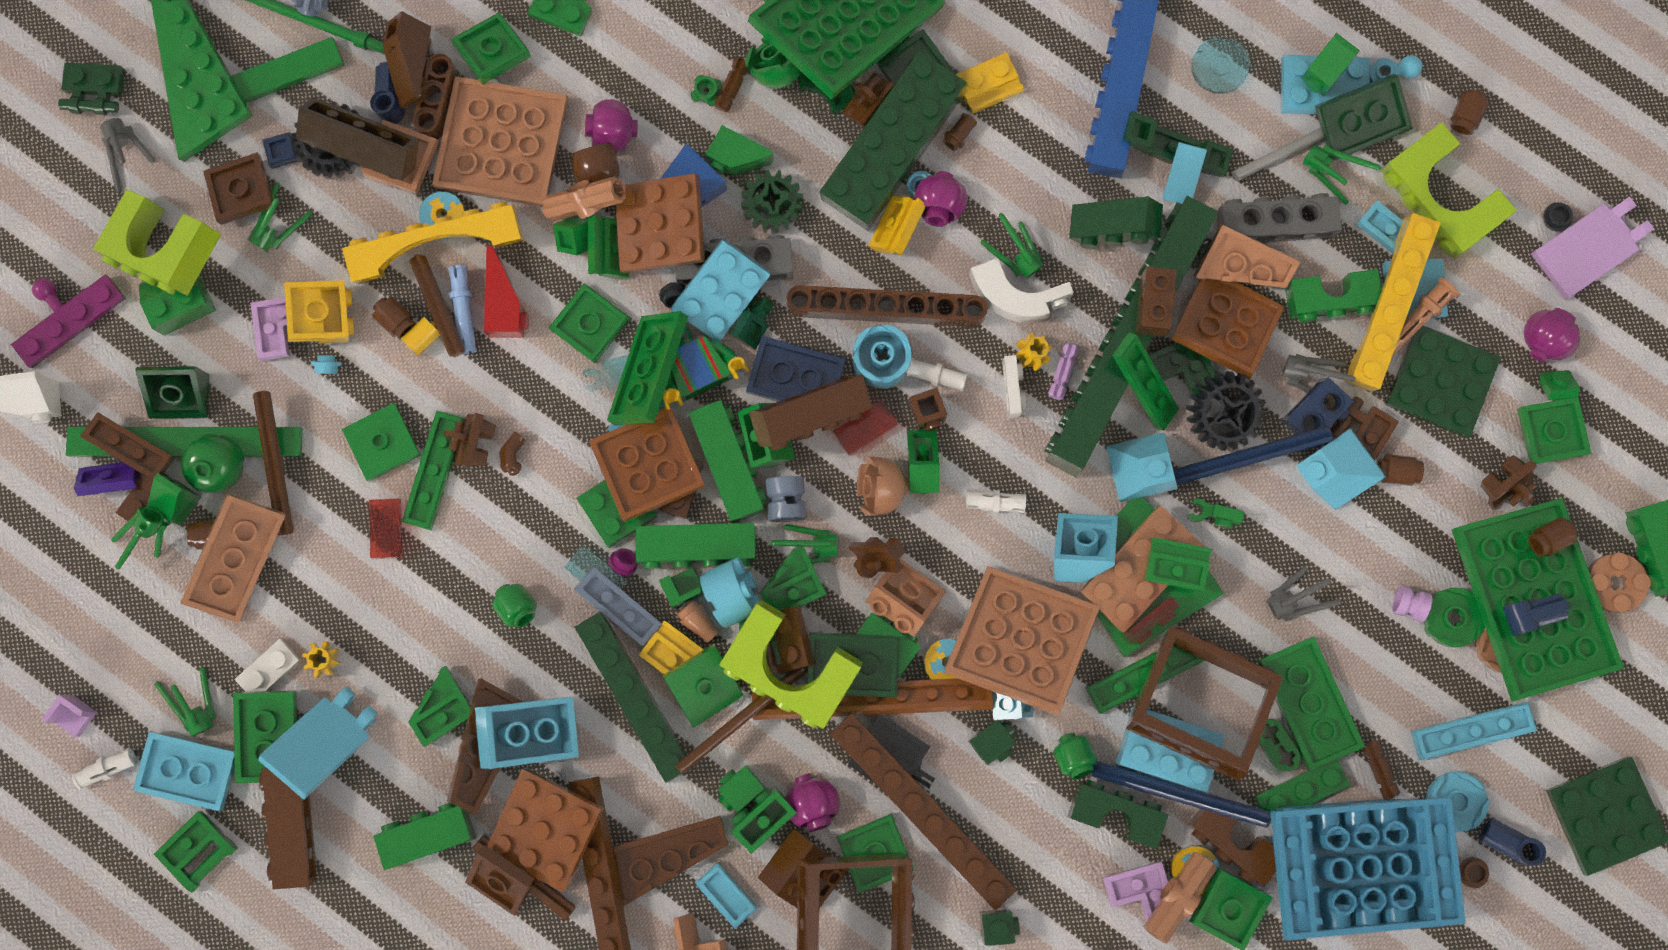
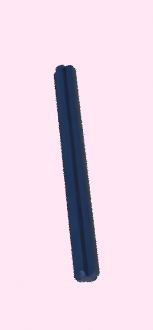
M1329 426L1176 468L1173 469L1176 483L1180 485L1326 444L1333 440V436Z
M1099 761L1095 764L1094 772H1092L1093 777L1264 828H1268L1271 821L1270 811Z

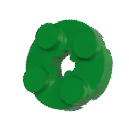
M1448 588L1432 595L1431 609L1424 621V630L1429 637L1445 647L1458 648L1471 644L1482 635L1485 625L1472 592L1463 588ZM1453 609L1457 610V616L1461 617V622H1456L1454 626L1450 624V620L1447 618L1448 614L1453 612Z

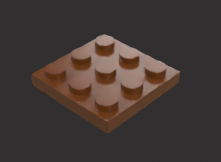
M694 173L625 184L626 199L622 203L616 204L620 272L630 273L705 262L699 175Z
M1200 279L1170 339L1250 379L1257 368L1285 306L1235 281L1226 282L1216 279Z
M669 406L670 410L666 408L659 410L654 423L624 425L589 440L623 522L706 487L671 406Z
M527 767L522 768L487 847L499 851L506 860L515 866L524 868L529 875L561 892H565L572 881L605 808Z

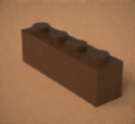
M848 375L751 411L749 414L759 446H771L772 450H777L788 446V440L793 438L803 440L814 436L813 431L819 428L822 431L836 428L839 426L838 421L840 420L853 421L863 417L862 412L872 409V404L863 375Z
M264 767L259 774V787L261 791H264L265 800L262 804L261 813L263 820L267 822L264 846L270 855V862L267 865L268 880L272 881L273 890L309 887L317 880L310 795L306 799H302L268 768Z

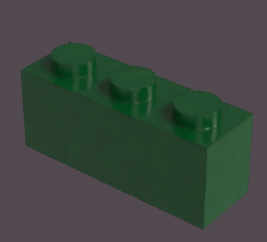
M1149 196L1073 204L1069 238L1080 243V247L1085 249H1096L1101 244L1119 247L1122 246L1123 242L1147 244L1148 240L1160 239L1163 204Z

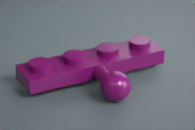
M105 274L63 305L55 295L56 286L54 282L47 278L37 279L32 285V294L36 299L46 301L54 312L14 341L11 346L29 368H34L123 302L126 297L112 279Z

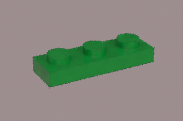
M1337 759L1312 771L1307 770L1254 795V798L1260 809L1277 811L1276 807L1310 805L1350 786Z

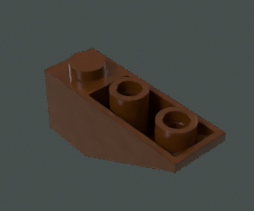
M403 11L387 22L382 47L399 107L405 109L411 103L417 102L423 92L421 82L427 65L425 62L426 54L431 46L430 32L432 26Z

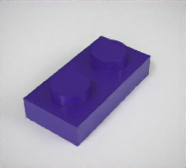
M123 462L79 468L74 490L77 496L134 489L137 488L140 473Z

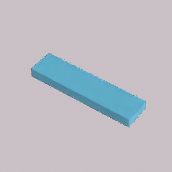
M1522 702L1410 732L1418 759L1425 760L1535 732L1537 728L1529 702Z

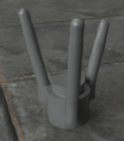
M112 118L104 121L100 125V129L104 136L102 141L106 147L115 191L120 194L122 190L113 148L119 162L124 164L125 158L121 148L128 144V139L130 138L150 163H154L155 159L135 135L131 126L125 127L120 118Z
M1289 354L1282 373L1283 377L1288 378V385L1295 386L1305 393L1311 388L1300 382V380L1306 381L1309 372L1350 382L1356 380L1351 375L1311 366L1316 364L1346 367L1347 362L1305 357L1296 354V356ZM1324 398V404H1327L1328 399Z
M1305 566L1292 575L1279 588L1271 591L1272 597L1267 599L1268 606L1277 620L1284 618L1285 621L1295 616L1341 605L1342 601L1337 599L1294 610V608L1298 607V600L1331 583L1330 579H1325L1295 595L1291 591L1285 593L1284 591L1307 572L1308 568Z

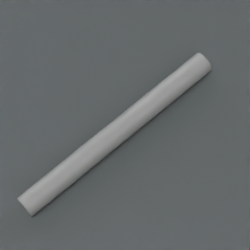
M1319 128L1234 170L1233 176L1235 180L1240 181L1323 140L1322 129Z

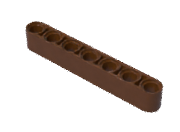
M798 285L792 287L786 297L790 313L802 318L976 327L983 323L988 310V305L984 298L978 295ZM797 296H804L808 302L803 307H796L792 304V300ZM831 297L836 300L837 304L835 307L827 309L821 305V301ZM854 299H861L865 302L866 306L862 310L857 311L851 308L850 303ZM887 300L891 301L895 308L890 312H884L879 308V304ZM912 302H918L923 306L924 310L921 313L915 314L909 311L908 306ZM941 304H948L953 312L949 315H942L938 312L937 307ZM975 305L980 308L982 314L978 317H972L966 312V308Z

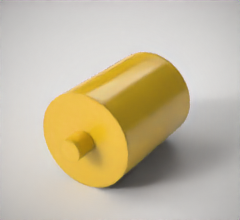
M423 317L401 339L419 356L440 337V334L435 328V322L430 323Z

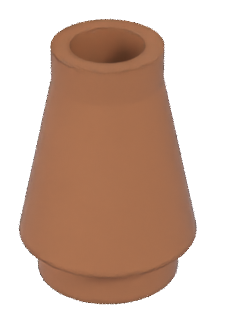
M692 599L676 614L681 619V624L703 638L706 643L720 632L702 602L698 603L695 599Z

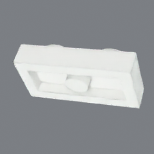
M1016 355L1004 356L1002 366L1008 419L1019 418L1022 414V409H1026L1025 392H1020L1019 381H1023L1022 363H1017Z
M278 639L235 680L245 692L270 691L302 660L283 639Z

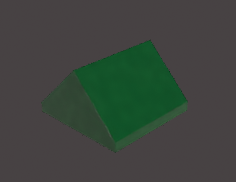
M196 366L136 368L135 372L149 419L207 418L210 374Z

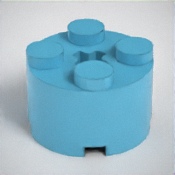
M879 325L865 329L857 337L853 348V367L857 375H863L865 384L874 388L889 389L906 377L911 364L912 350L907 336L900 329L892 325ZM886 352L887 360L878 361L877 354L882 355Z
M740 557L708 570L700 576L702 590L707 603L712 602L716 609L712 613L724 628L747 619L756 603L760 600V597L754 591L755 588H758L757 581L751 571L746 573L745 566Z

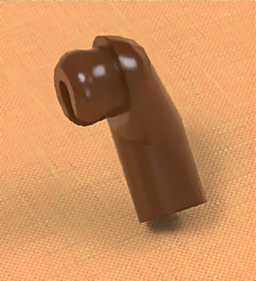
M516 431L510 436L499 452L500 467L504 473L508 472L510 476L517 475L522 469V465L517 461L516 452L526 441Z

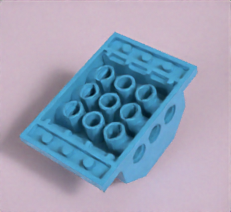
M1451 797L1374 799L1276 807L1277 811H1270L1284 940L1466 924Z

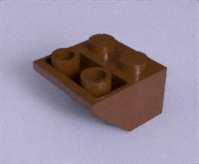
M793 828L757 878L777 896L797 908L798 859L833 856ZM848 869L819 870V909Z

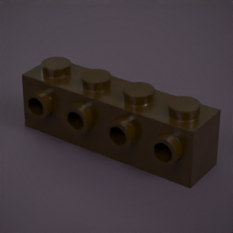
M312 97L298 110L297 140L305 142L311 147L333 153L336 157L358 163L364 168L383 173L391 179L403 181L415 169L419 146L418 138L315 97Z

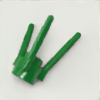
M1327 144L1323 148L1314 145L1302 163L1309 168V173L1316 176L1345 205L1349 203V200L1323 175L1327 173L1343 185L1348 183L1347 179L1330 168L1334 161L1330 156L1374 170H1380L1381 168L1378 164L1334 150Z
M275 182L271 190L272 204L268 209L261 212L255 227L247 239L266 252L269 251L271 246L277 250L288 236L312 216V212L308 211L277 238L275 237L278 231L268 226V223L279 203V199L275 198L280 187L279 182Z
M1000 213V220L1021 251L1014 258L1017 263L1014 264L987 241L981 240L980 243L1008 266L1016 277L1022 274L1027 279L1044 266L1041 261L1042 257L1037 252L1024 223L1020 221L1018 226L1028 246L1027 249L1005 215Z
M139 507L136 514L112 537L111 541L117 542L130 528L135 527V534L115 565L116 569H121L140 537L149 538L157 533L154 557L158 558L160 556L163 535L168 524L164 522V516L158 509Z
M785 524L784 529L816 537H813V540L771 541L773 546L813 547V554H819V556L810 558L812 564L829 562V557H837V533H829V530H816Z
M204 667L199 669L206 707L204 711L201 706L191 710L178 687L173 684L171 685V690L183 709L182 711L159 681H156L154 684L180 719L186 732L189 731L191 737L214 727L212 719L217 717L212 707L209 684Z

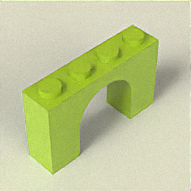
M1441 122L1391 160L1381 170L1386 184L1393 189L1395 188L1401 195L1403 204L1409 210L1414 211L1418 215L1441 222L1436 234L1439 246L1444 253L1456 259L1517 210L1499 189L1495 190L1475 207L1466 211L1445 209L1433 199L1428 187L1429 173L1432 167L1451 154L1460 145V142Z
M126 189L92 250L103 255L102 262L116 269L121 265L119 268L121 271L135 278L139 273L138 278L152 286H155L156 282H158L156 287L171 295L178 291L188 296L222 234L205 223L182 214L166 244L158 252L147 257L146 247L149 237L165 209L146 197Z
M760 599L719 666L724 668L723 672L730 678L737 681L741 678L749 683V688L756 694L763 697L767 694L775 699V704L786 712L793 710L801 715V720L812 728L819 726L824 729L861 669L863 662L837 647L822 673L814 681L801 686H793L781 682L770 671L766 653L770 640L786 615Z

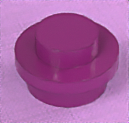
M618 549L610 555L608 560L611 569L618 575L631 576L637 570L636 555L629 549Z

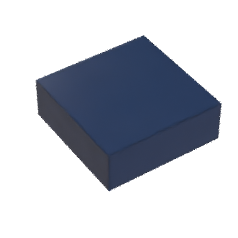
M290 132L262 139L271 169L299 162L295 157L297 152L292 149V144L295 142Z

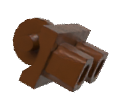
M872 73L864 84L858 82L854 86V91L857 94L842 113L846 118L865 127L895 84Z
M478 413L467 414L465 423L456 421L454 431H444L443 436L451 439L449 450L457 452L454 465L461 467L486 465L489 455L488 451L476 448L478 437L491 440L496 425L484 420V415Z
M1513 455L1502 465L1501 470L1509 476L1504 482L1494 473H1490L1481 482V488L1489 496L1488 505L1495 510L1507 499L1512 506L1519 502L1525 506L1533 503L1534 498L1531 492L1537 487L1533 482L1529 481L1534 478L1533 471L1537 468V465L1532 460L1525 464Z
M870 537L866 542H853L849 546L850 551L857 556L854 566L858 574L863 578H872L877 572L898 573L903 568L899 559L906 553V550L899 538H890L886 543H883L878 537Z

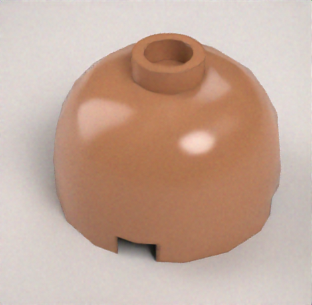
M865 457L864 460L867 463L860 464L857 476L858 497L863 495L865 504L860 505V508L864 515L868 516L889 514L900 506L904 495H907L909 491L908 479L904 477L903 471L898 464L891 459Z

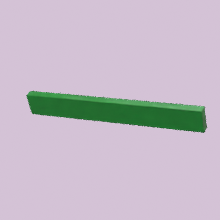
M67 427L66 456L113 457L80 437L86 427ZM124 427L172 457H182L183 452L192 441L206 434L229 437L238 444L244 457H263L258 427ZM276 427L281 457H302L303 428Z

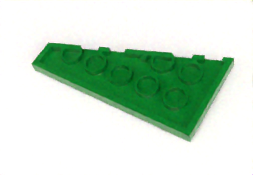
M151 0L177 155L179 160L185 162L252 117L253 114L190 0Z

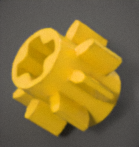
M1029 333L1025 340L1020 339L1016 343V346L1020 349L1016 354V358H1019L1023 369L1027 366L1033 367L1034 371H1037L1042 364L1046 365L1051 360L1047 353L1052 349V346L1048 345L1044 335L1034 337L1033 333Z
M323 641L321 648L316 643H310L312 650L309 653L302 654L304 658H307V664L303 667L304 670L314 669V677L317 678L321 677L323 671L328 676H333L332 669L335 665L342 664L340 661H337L336 656L340 649L330 650V642ZM318 656L326 657V663L317 661Z

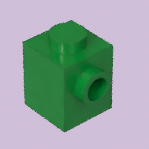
M745 765L737 773L734 769L730 770L719 780L722 786L718 791L722 795L718 799L729 812L734 808L738 813L766 787L750 768Z

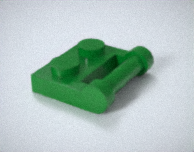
M197 811L154 855L186 890L193 893L200 886L199 882L227 855L231 856L238 847L230 838L223 834L203 811ZM214 841L218 848L195 871L189 874L185 868Z

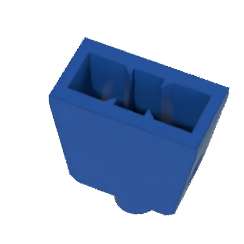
M688 144L682 148L660 178L694 173L699 175L702 207L727 190L726 181Z

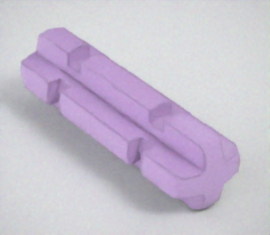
M1066 343L1063 346L1061 353L1063 357L1059 359L1053 378L1054 383H1052L1048 393L1050 397L1057 400L1064 398L1067 390L1065 386L1069 384L1075 365L1074 360H1076L1079 352L1078 346Z

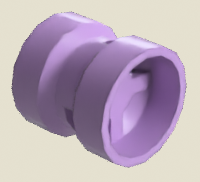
M1401 585L1394 597L1392 612L1400 616L1408 613V615L1412 616L1413 620L1424 622L1431 609L1432 594L1423 591L1414 593L1410 587Z

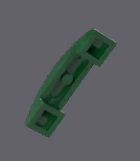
M1133 111L1129 113L1123 140L1132 147L1169 164L1173 163L1179 142L1207 149L1200 173L1219 177L1227 176L1233 149L1210 140L1200 142L1158 126L1155 119Z

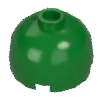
M763 37L761 39L763 44L757 49L754 45L749 49L745 57V65L754 79L765 87L782 88L791 85L800 75L801 71Z
M206 434L192 441L183 452L181 459L182 474L187 483L196 490L204 493H219L234 486L242 477L244 456L238 444L229 437Z

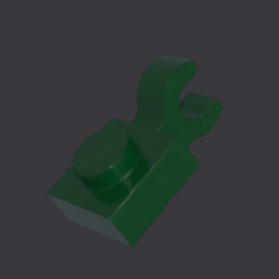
M755 295L749 303L750 311L744 310L731 336L746 347L756 350L761 337L764 336L769 326L764 320L772 310L773 303L765 297L762 300Z

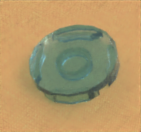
M1214 37L1206 40L1198 47L1192 59V74L1195 81L1204 90L1213 94H1227L1235 91L1245 81L1249 72L1250 59L1245 48L1238 41Z

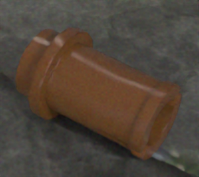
M962 113L953 128L945 132L944 144L953 151L964 146L963 141L977 125L976 120L971 115Z

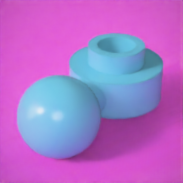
M1414 55L1404 57L1399 64L1387 58L1378 59L1370 68V83L1387 77L1380 74L1379 70L1382 68L1387 69L1389 75L1398 74V76L1402 75L1409 79L1415 78L1422 71V62Z

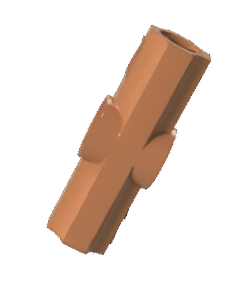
M615 176L590 183L589 180H582L565 191L547 195L542 200V211L547 219L550 218L553 221L578 215L579 218H586L595 214L601 208L622 203L626 199V187L622 179H617Z
M1193 852L1177 877H1173L1164 886L1159 897L1161 901L1143 928L1153 937L1167 944L1182 920L1190 916L1199 905L1201 900L1200 893L1217 869L1214 863L1198 852Z

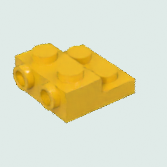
M345 280L284 282L288 342L318 341V344L348 342L349 335H354L353 317H347V307H352L351 289H345Z

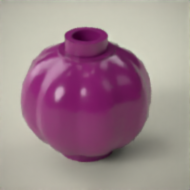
M602 100L593 106V114H586L585 137H592V146L610 142L617 149V153H620L626 149L631 137H637L638 120H632L628 107L618 100Z
M940 171L936 175L924 178L918 184L913 200L919 198L924 202L925 209L921 216L925 219L926 223L936 227H943L947 223L955 222L966 209L968 195L963 185L953 178L951 173L946 171Z
M1555 308L1553 311L1541 310L1531 315L1524 326L1523 332L1525 343L1531 350L1529 355L1542 363H1545L1547 359L1563 360L1570 357L1576 351L1580 342V330L1574 323L1576 318L1561 308Z
M812 773L795 778L796 784L787 792L785 797L796 811V814L790 818L791 822L800 828L808 827L809 832L818 831L832 825L831 818L837 815L840 807V798L835 786L826 779L813 778Z

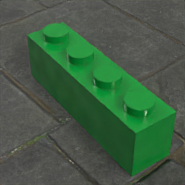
M719 400L688 412L731 523H738L764 513L763 504L768 502L762 486L755 487L752 477L757 476L754 468H750L749 460L745 461L741 450L746 449L741 433L734 434L731 423L736 422L730 405L724 407L722 401Z
M755 523L635 526L636 562L643 564L644 569H661V564H673V568L684 569L691 568V563H703L704 568H715L720 565V562H728L737 557H740L745 567L750 566V561H757Z

